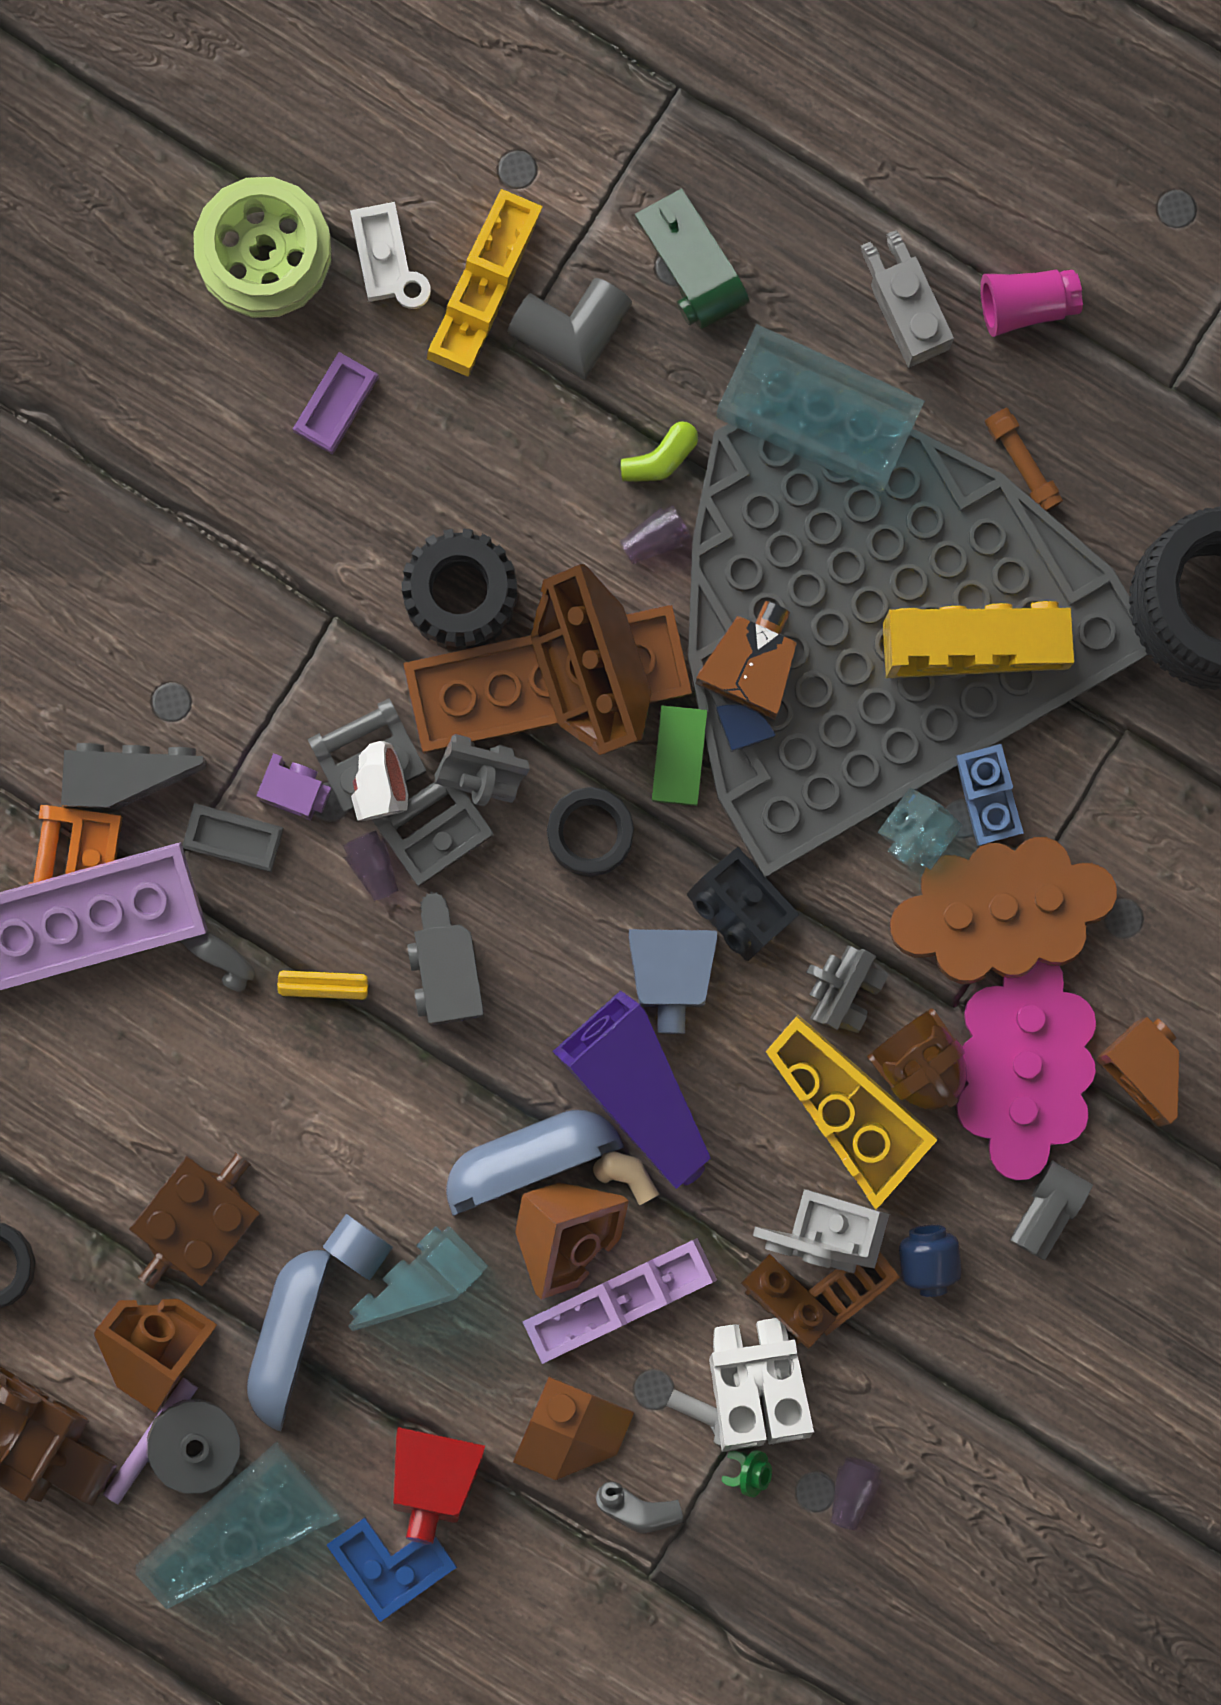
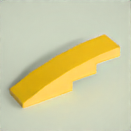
M503 189L500 190L466 260L465 270L447 305L444 319L429 347L427 360L467 377L469 376L510 287L543 206Z

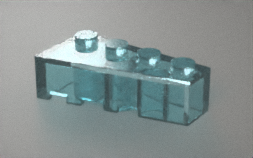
M277 1441L136 1565L135 1574L166 1609H169L222 1581L223 1578L259 1562L261 1558L286 1545L289 1546L320 1527L327 1526L341 1519L339 1510Z

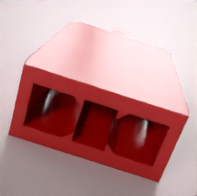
M398 1427L396 1433L393 1509L411 1514L406 1539L422 1544H433L438 1520L452 1523L458 1522L482 1463L485 1445Z

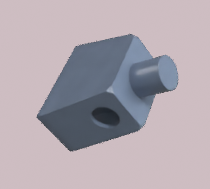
M629 929L628 940L638 1003L643 1007H658V1033L685 1034L686 1007H704L717 941V931Z

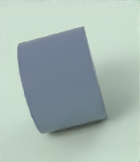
M346 1214L323 1245V1248L370 1281L393 1249V1246Z

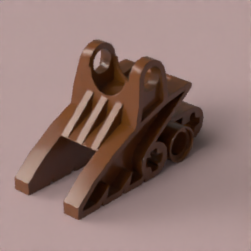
M0 1366V1487L25 1502L29 1498L42 1502L53 1484L80 1501L94 1506L116 1469L117 1464L79 1440L89 1420L59 1401L53 1400L51 1403L48 1401L50 1397L46 1393Z

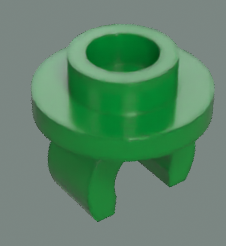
M754 1450L750 1454L739 1451L728 1452L727 1458L737 1460L741 1464V1472L737 1477L722 1476L721 1481L725 1485L740 1488L743 1495L752 1498L768 1487L772 1477V1466L768 1463L766 1453Z

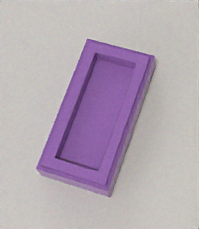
M338 352L293 427V432L333 455L378 380V374Z

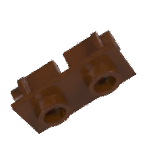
M771 1254L741 1282L747 1289L744 1293L747 1296L750 1294L768 1313L771 1312L795 1339L796 1345L802 1343L809 1349L836 1320Z

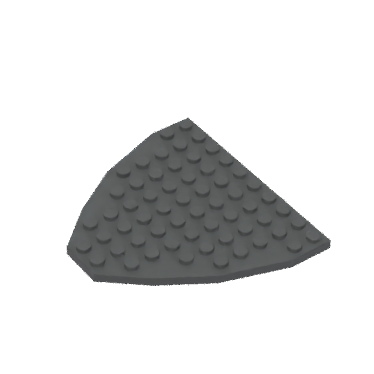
M791 387L714 432L692 540L688 662L698 709L707 710L705 742L717 799L764 877L770 876L958 766L956 756L997 744L1148 656L1145 652L1146 648L1140 644V637L1134 631L1136 629L1135 626L1132 625L1131 619L1133 616L1130 615L1129 611L1131 607L1129 604L1130 596L1113 568L1004 474L898 420L796 387ZM765 601H768L790 612L780 635L796 642L776 719L774 720L759 713L770 724L775 737L731 752L716 707L741 704L695 684L696 678L736 617L739 616L755 623ZM1042 601L1059 602V608H1071L1074 664L1070 669L886 678L883 622L889 610L901 608L939 609L946 606H966L967 609H985L986 605L999 603L1012 604L1013 608H1031L1032 603Z

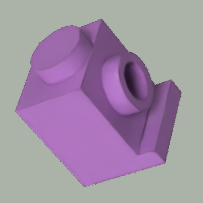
M273 753L257 793V798L263 803L311 821L315 811L323 812L332 788L315 779L317 771L292 762L290 769L283 767L285 763L283 757Z

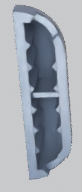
M587 1110L562 1112L464 1153L453 1165L448 1176L446 1195L449 1208L453 1216L599 1158L604 1153L624 1148L623 1142L615 1127L597 1113Z
M313 1250L302 1253L291 1259L280 1271L274 1284L249 1371L247 1394L253 1411L263 1423L280 1432L332 1254L327 1250Z

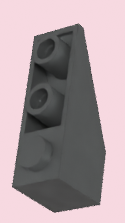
M77 743L76 751L64 750L61 806L85 811L114 812L206 769L207 761L203 756H196V749L188 747H169L167 755L150 754V747L141 745H123L122 753L104 752V745Z

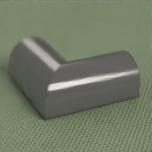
M594 278L569 317L529 293L515 313L507 333L581 379L586 380L632 306V300L614 285L602 279Z

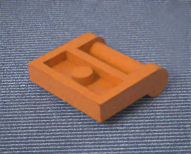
M40 805L38 819L43 820L34 881L28 884L53 878L61 823L73 824L65 874L117 859L123 819L121 815Z

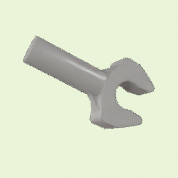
M674 1389L666 1406L709 1425L715 1435L713 1442L721 1446L717 1408Z

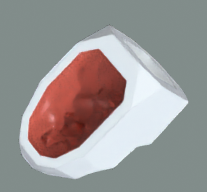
M385 741L369 744L359 755V771L353 780L355 792L351 798L357 821H367L407 811L408 792L404 774L393 746Z

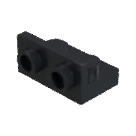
M739 847L734 849L707 872L687 893L688 898L693 902L695 910L703 918L708 919L724 936L728 947L740 954L746 961L751 960L765 945L800 915Z

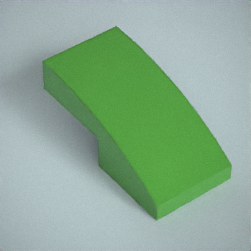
M661 706L652 802L697 806L707 710Z

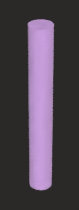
M182 1378L157 1416L168 1407L173 1406V1404L191 1399L198 1387L187 1379ZM151 1425L103 1493L105 1497L116 1504L120 1503L148 1462L146 1455L147 1435Z

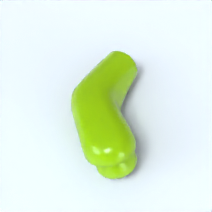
M677 422L670 428L654 451L641 456L621 459L622 481H657L669 477L698 442L696 428L688 422Z

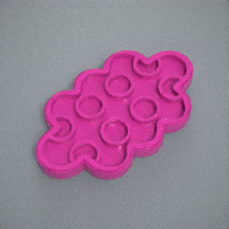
M1039 961L1027 975L1019 978L1003 977L1002 986L985 987L976 992L967 1002L964 1011L965 1026L971 1038L962 1046L965 1051L963 1057L966 1063L967 1085L958 1097L959 1102L956 1104L957 1118L962 1127L970 1134L989 1139V1159L994 1169L1003 1177L1015 1181L1030 1179L1041 1172L1048 1161L1050 1144L1069 1143L1078 1138L1085 1130L1089 1116L1087 1104L1081 1093L1093 1082L1096 1072L1095 1061L1090 1052L1084 1047L1093 1037L1096 1027L1093 1009L1081 996L1063 992V972L1060 966H1050Z

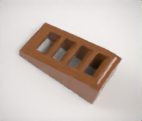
M880 1251L874 1269L882 1279L876 1284L860 1265L856 1266L854 1274L867 1289L861 1296L844 1276L847 1271L836 1268L808 1290L814 1297L822 1293L838 1313L835 1316L836 1320L824 1332L826 1336L900 1278ZM835 1281L851 1299L852 1303L849 1306L845 1307L829 1286Z

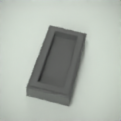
M194 803L182 847L185 850L272 873L284 828Z

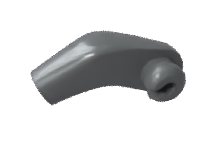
M209 931L205 934L179 941L199 959L225 970L226 973L222 977V983L231 990L237 992L245 990L247 981L253 980L255 977L254 968L228 943Z
M614 1481L604 1483L597 1491L596 1502L600 1510L632 1531L647 1534L684 1523L679 1500L646 1502L637 1498Z

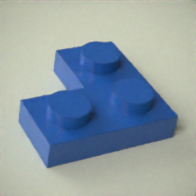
M366 1517L327 1544V1547L379 1622L457 1568V1565L436 1535L433 1544L411 1541L392 1555Z

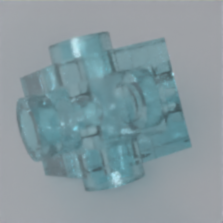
M909 788L878 833L891 844L888 852L900 862L910 867L915 861L931 870L963 825L940 803Z

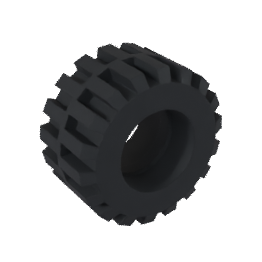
M463 528V533H454L453 529L443 530L444 535L437 538L433 534L425 539L426 544L423 547L417 546L411 553L412 559L410 563L406 562L403 570L402 595L409 619L413 626L420 630L424 638L428 641L430 639L436 641L437 646L446 649L448 646H455L457 650L467 649L466 646L476 645V647L486 645L485 641L491 637L493 639L497 638L502 633L501 629L504 625H508L513 617L512 613L517 604V579L512 561L508 560L506 551L500 544L496 546L492 543L491 537L483 533L480 537L473 534V530ZM463 565L472 567L479 571L486 580V598L472 612L452 614L441 609L434 600L433 583L441 572L453 566Z

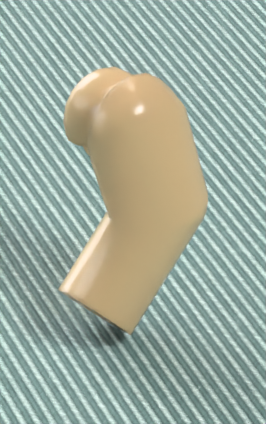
M613 1151L604 1153L602 1158L594 1163L593 1171L599 1181L607 1183L615 1180L628 1183L639 1205L659 1195L643 1163L636 1157Z

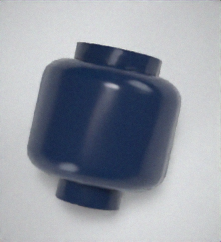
M924 1225L909 1230V1236L903 1239L899 1246L903 1282L911 1288L919 1289L921 1296L935 1297L946 1294L948 1292L947 1287L959 1281L962 1274L958 1239L953 1234L947 1233L946 1228L940 1225Z

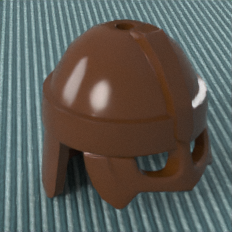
M933 1008L912 1020L867 1055L870 1062L889 1083L890 1089L900 1100L905 1099L910 1104L923 1109H939L947 1105L951 1108L959 1102L957 1098L963 1091L967 1078L966 1063L963 1057L965 1051L959 1041L951 1035Z

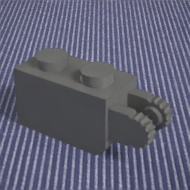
M431 892L429 895L426 894L425 897H422L423 901L420 902L423 930L414 932L416 943L407 944L411 971L420 970L423 988L414 990L418 1017L427 1016L430 1026L483 1018L484 1011L471 932L460 924L451 926L450 913L447 908L448 904L445 901L446 898L442 897V894L439 895L437 892Z

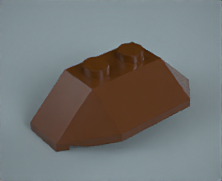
M579 564L544 579L541 587L543 594L537 607L531 641L559 726L578 740L592 747V750L599 755L608 754L642 740L651 690L623 605L585 564Z

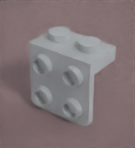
M804 1189L792 1234L755 1226L753 1236L767 1240L765 1245L767 1250L788 1256L802 1257L803 1261L818 1266L833 1267L855 1273L857 1265L875 1268L889 1214Z

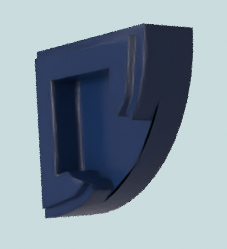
M722 705L716 707L731 752L775 737L770 724L756 711L741 705Z

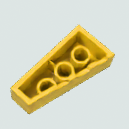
M1056 601L1035 602L1031 604V608H1013V605L1008 603L986 605L985 609H967L966 606H946L939 609L901 608L889 610L883 622L886 678L1070 669L1074 664L1071 608H1059V602Z
M799 1015L791 1021L766 1050L774 1065L809 1112L822 1134L832 1145L875 1210H877L938 1140L937 1135Z

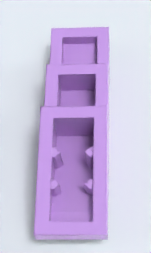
M698 1238L543 1311L523 1321V1324L543 1364L715 1282L717 1278Z

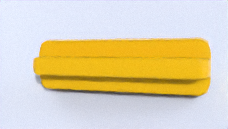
M283 970L278 975L277 990L282 996L363 1000L368 995V977L364 974Z

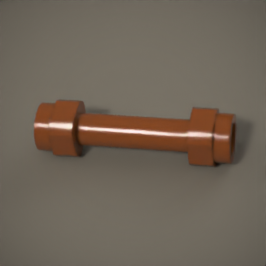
M1008 407L987 418L984 422L989 429L990 435L995 442L1001 440L1030 488L1031 493L1028 496L1047 512L1061 504L1064 500L1059 494L1060 491L1053 480L1047 482L1017 433L1016 430L1019 429L1020 425Z

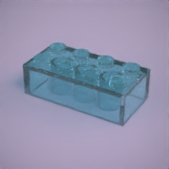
M756 324L718 405L716 418L883 494L925 401Z

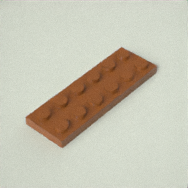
M668 605L626 614L651 690L649 705L692 696L673 606ZM531 635L403 663L423 754L445 750L455 734L469 737L473 743L559 725L531 641Z

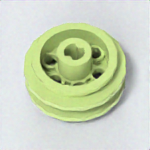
M275 177L245 178L222 188L203 208L194 230V259L208 291L227 309L251 318L280 317L303 307L322 287L331 265V236L318 204L300 187ZM263 212L264 218L260 223L252 224L247 220V215ZM285 219H291L297 224V228L294 232L286 234L280 230V223ZM227 232H235L239 236L238 243L233 247H227L222 243ZM269 245L275 248V250L269 252L270 259L266 261H259L254 258V256L259 255L260 246ZM294 251H299L303 254L297 266H291L288 263V256ZM237 264L243 265L247 270L244 278L237 279L230 274L232 266ZM276 277L279 278V281L270 284H262V280H272Z

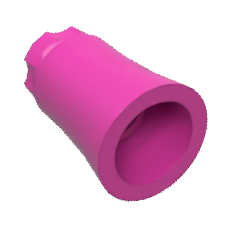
M1056 269L1022 274H983L981 278V303L988 332L992 337L1018 328L1042 322L1061 320L1067 315L1080 314L1083 302L1082 287L1078 274L1074 270L1059 272Z

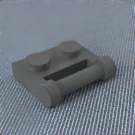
M390 698L378 703V709L322 737L318 733L307 739L344 813L354 809L351 796L357 790L355 779L359 771V755L362 752L338 764H335L330 753L385 725H388L393 736L384 741L390 743L396 751L403 770L405 783L427 773Z
M435 782L408 799L407 811L372 819L381 835L418 887L494 836V833L465 791L438 785ZM449 794L455 805L403 840L396 831L397 829Z

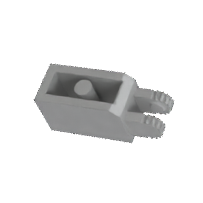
M895 230L886 234L888 247L894 255L897 265L885 269L879 252L871 241L861 245V252L873 277L871 286L874 296L908 368L950 350L954 337L916 256L910 257L900 234Z

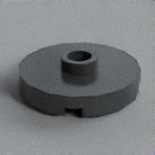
M203 1399L182 1400L168 1407L164 1412L162 1411L154 1419L147 1435L146 1455L154 1474L167 1487L182 1493H204L220 1486L233 1473L240 1456V1437L233 1420L219 1406ZM192 1440L202 1442V1449L196 1455L186 1453V1446Z

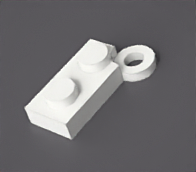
M395 202L350 210L368 302L396 296L397 301L408 309H417L424 306L431 295V287L428 279L423 274L409 272ZM409 283H417L421 287L420 295L416 298L407 297L404 294L405 286Z

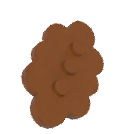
M1033 837L1026 840L1015 851L1000 843H987L980 846L971 855L969 860L957 855H944L934 859L925 868L922 875L921 895L904 900L895 908L890 919V936L894 945L906 955L914 958L935 956L940 971L949 980L959 984H973L983 980L991 970L1006 978H1019L1027 975L1038 961L1050 966H1063L1073 962L1081 954L1085 945L1086 925L1104 920L1112 911L1117 898V886L1112 875L1101 866L1093 863L1071 865L1066 849L1057 841L1047 837Z

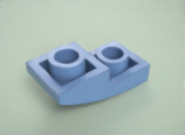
M1002 744L956 756L977 846L1023 834L1011 790L1013 784Z

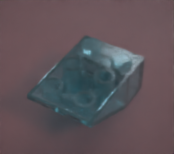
M435 1226L416 1245L422 1253L410 1265L405 1259H402L383 1278L389 1286L379 1296L375 1297L372 1293H368L353 1307L349 1313L355 1319L348 1327L352 1331H356L456 1300L490 1265L451 1226H448L443 1232L439 1227Z

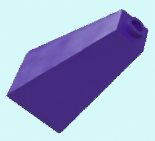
M619 991L552 1052L675 1189L682 1184L687 1186L702 1175L705 1170L704 1164L711 1157L645 1010L624 992Z

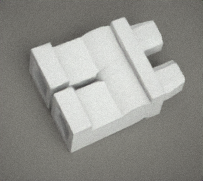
M777 1318L765 1319L756 1323L760 1344L757 1346L743 1348L739 1325L721 1326L714 1329V1352L711 1354L709 1362L716 1399L722 1452L764 1445L767 1439L759 1397H762L768 1444L810 1438L814 1433L797 1356L795 1340L788 1339L785 1326Z

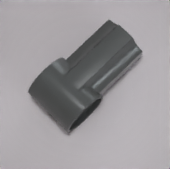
M1052 1161L1032 1193L1034 1199L1015 1228L1010 1241L1038 1258L1045 1260L1068 1220H1073L1081 1209L1093 1184Z

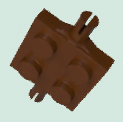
M235 1152L233 1158L220 1174L205 1170L189 1156H186L131 1225L129 1230L146 1242L155 1255L143 1272L138 1275V1278L145 1282L154 1269H157L147 1282V1286L154 1289V1286L169 1267L184 1272L199 1285L203 1286L260 1214L258 1210L241 1198L236 1187H234L247 1168L251 1166L244 1159L237 1170L232 1173V1170L242 1159L238 1153Z

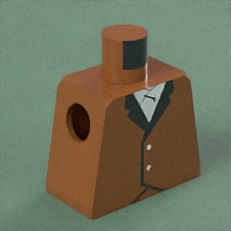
M765 601L755 623L737 616L699 671L695 684L775 720L780 709L796 647L795 641L780 635L790 612L777 604Z

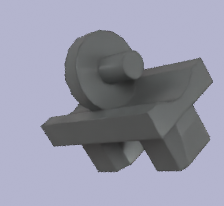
M455 734L452 736L434 776L435 784L472 793L474 804L485 806L490 798L513 803L520 782L527 776L530 769L528 760L516 758L512 748L498 745L489 751L474 747L471 738Z
M847 946L841 959L830 954L823 969L810 964L806 974L817 981L809 995L819 1000L810 1019L826 1027L837 1030L842 1028L858 1033L867 1018L868 1012L852 1003L858 989L862 988L876 995L881 991L888 978V973L873 962L876 956L865 949L859 950Z

